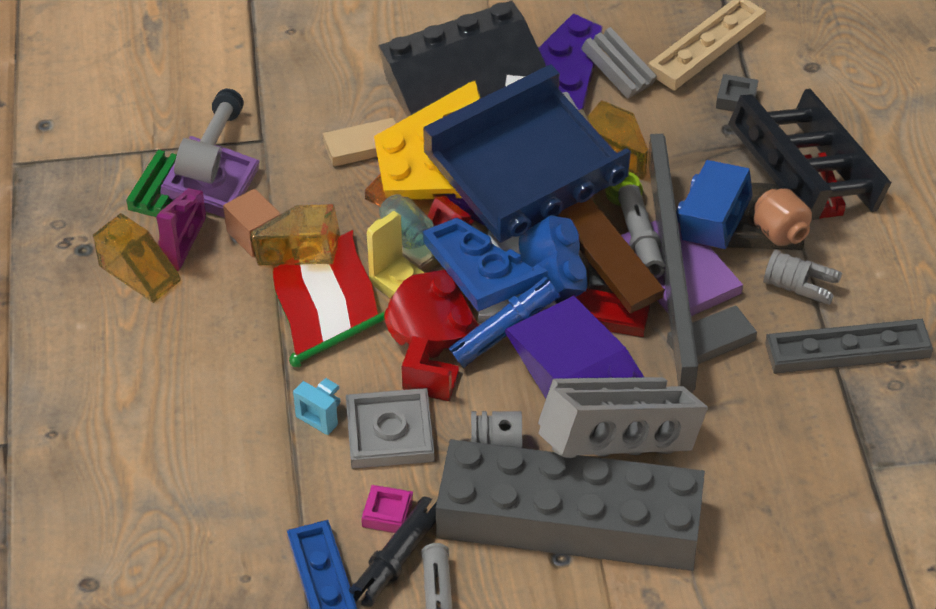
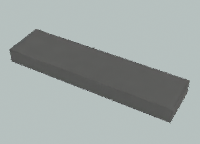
M923 319L766 334L765 340L774 374L931 358L933 352Z

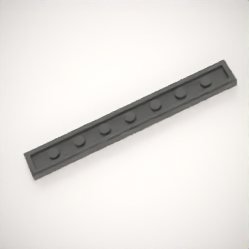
M650 134L648 165L657 232L661 240L660 252L665 264L663 277L678 386H684L693 393L696 389L698 361L666 138L663 134Z

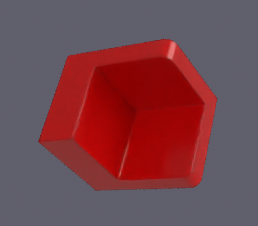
M412 336L401 366L402 390L427 388L428 397L450 401L459 376V366L429 360L428 339Z

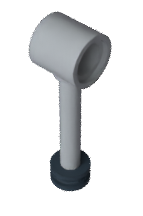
M227 88L217 93L212 102L214 116L201 140L196 141L184 137L181 141L175 160L174 174L210 184L214 182L222 154V148L215 146L227 121L235 120L244 106L243 98L237 91Z

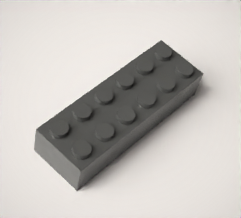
M450 439L436 504V538L694 571L705 471L582 455L567 458L550 451Z

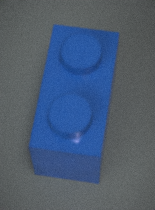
M706 160L700 173L693 176L685 201H680L677 207V222L680 223L682 240L722 249L727 248L753 196L750 168Z

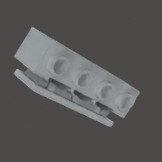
M663 377L553 379L538 424L541 426L538 434L552 446V450L555 453L567 458L591 454L606 457L609 454L617 453L640 455L642 452L671 454L673 451H692L708 406L684 386L666 387L668 381Z

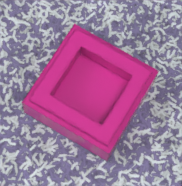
M371 485L361 518L362 527L395 533L410 514L413 492Z

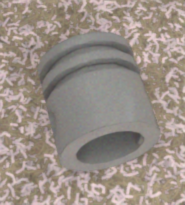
M471 411V442L522 448V411H492V415H487V411H482V415H477V411Z

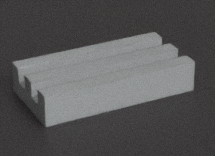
M611 27L606 29L604 34L601 32L596 34L593 40L591 38L585 40L581 50L627 99L653 85L657 77L655 73Z

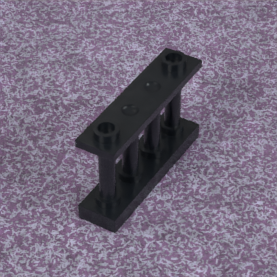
M811 88L804 90L796 109L766 111L753 94L740 95L728 125L779 188L790 189L811 209L812 220L819 219L828 199L834 197L858 195L871 212L878 211L892 182ZM797 123L804 133L786 135L779 125ZM817 147L821 153L826 152L827 156L806 159L799 149ZM836 170L845 181L826 183L819 172Z

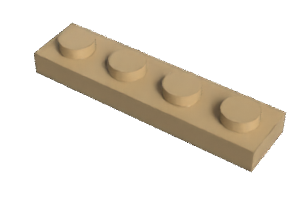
M732 0L649 62L648 67L657 76L656 80L675 91L764 23L766 10L749 0Z

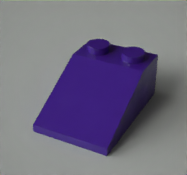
M575 296L553 305L505 330L506 335L545 399L553 379L645 378L626 347Z

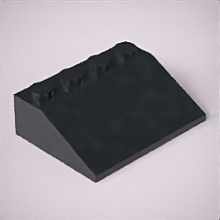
M512 0L494 4L490 8L472 14H464L458 19L440 25H432L422 31L404 37H396L390 42L378 45L386 80L407 117L470 82H476L481 99L505 87L507 75L527 76L546 67L525 18Z

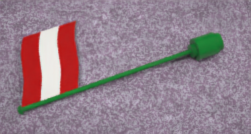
M354 230L273 268L276 296L291 328L295 353L293 352L290 355L289 362L293 367H301L300 362L385 320V311L378 314L372 283L356 252Z

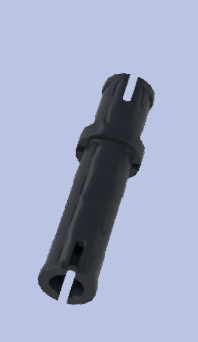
M422 497L383 549L372 554L368 562L369 567L357 582L350 587V593L353 594L354 600L358 601L366 591V597L361 602V605L371 607L387 584L397 580L402 572L401 566L435 524L437 502L428 511L427 507L432 502V498Z

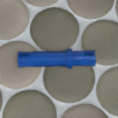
M544 276L520 296H512L508 299L509 304L503 307L502 310L488 318L468 335L448 348L464 369L474 359L507 336L505 333L507 328L539 313L540 310L561 296L548 278Z

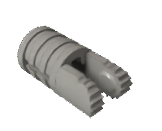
M775 249L768 262L763 282L774 284L776 287H782L785 290L794 291L796 294L830 305L834 295L824 288L807 283L809 276L836 284L839 283L843 273L808 260L804 261L801 258L792 257L786 253L783 254Z

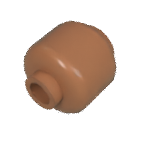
M771 189L757 200L754 207V223L775 245L787 246L792 243L797 244L807 237L810 232L809 226L812 220V211L790 189Z

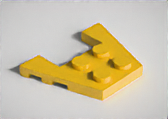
M475 81L462 86L374 136L383 190L387 200L434 199L435 194L455 193L456 198H462L424 153L423 127L479 100V90Z

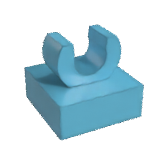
M327 378L323 379L317 388L303 381L293 391L296 417L328 436L338 426L337 407L341 400L334 394L340 389L339 385Z

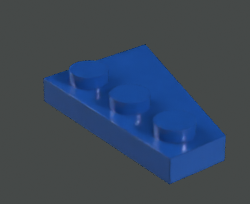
M454 218L422 231L424 244L477 311L510 299L514 295L522 294L533 287L544 276L548 278V271L539 265L529 266L522 261L520 254L512 249L508 251L500 249L492 244L491 237L459 218Z

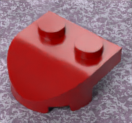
M446 270L420 273L408 277L392 295L388 308L384 313L387 329L399 345L410 344L412 336L427 338L429 358L438 357L444 348L452 346L479 326L459 287Z

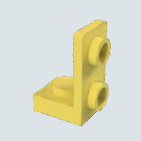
M392 211L384 218L376 220L368 228L369 279L374 287L391 298L404 280L412 275L424 272L403 257L401 215Z

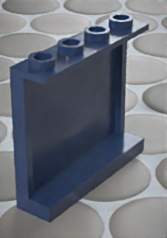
M552 64L423 127L424 153L499 243L513 236L518 237L524 234L530 227L538 224L550 215L558 216L562 210L578 202L583 203L589 200L595 193L609 186L618 185L629 175L631 151L626 148L616 153L559 90L560 73Z

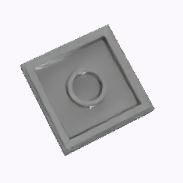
M427 388L346 395L351 469L435 462Z

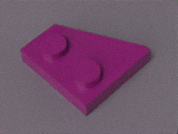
M191 188L185 190L161 210L156 217L159 230L158 249L162 251L164 266L167 269L180 271L206 219L203 191Z

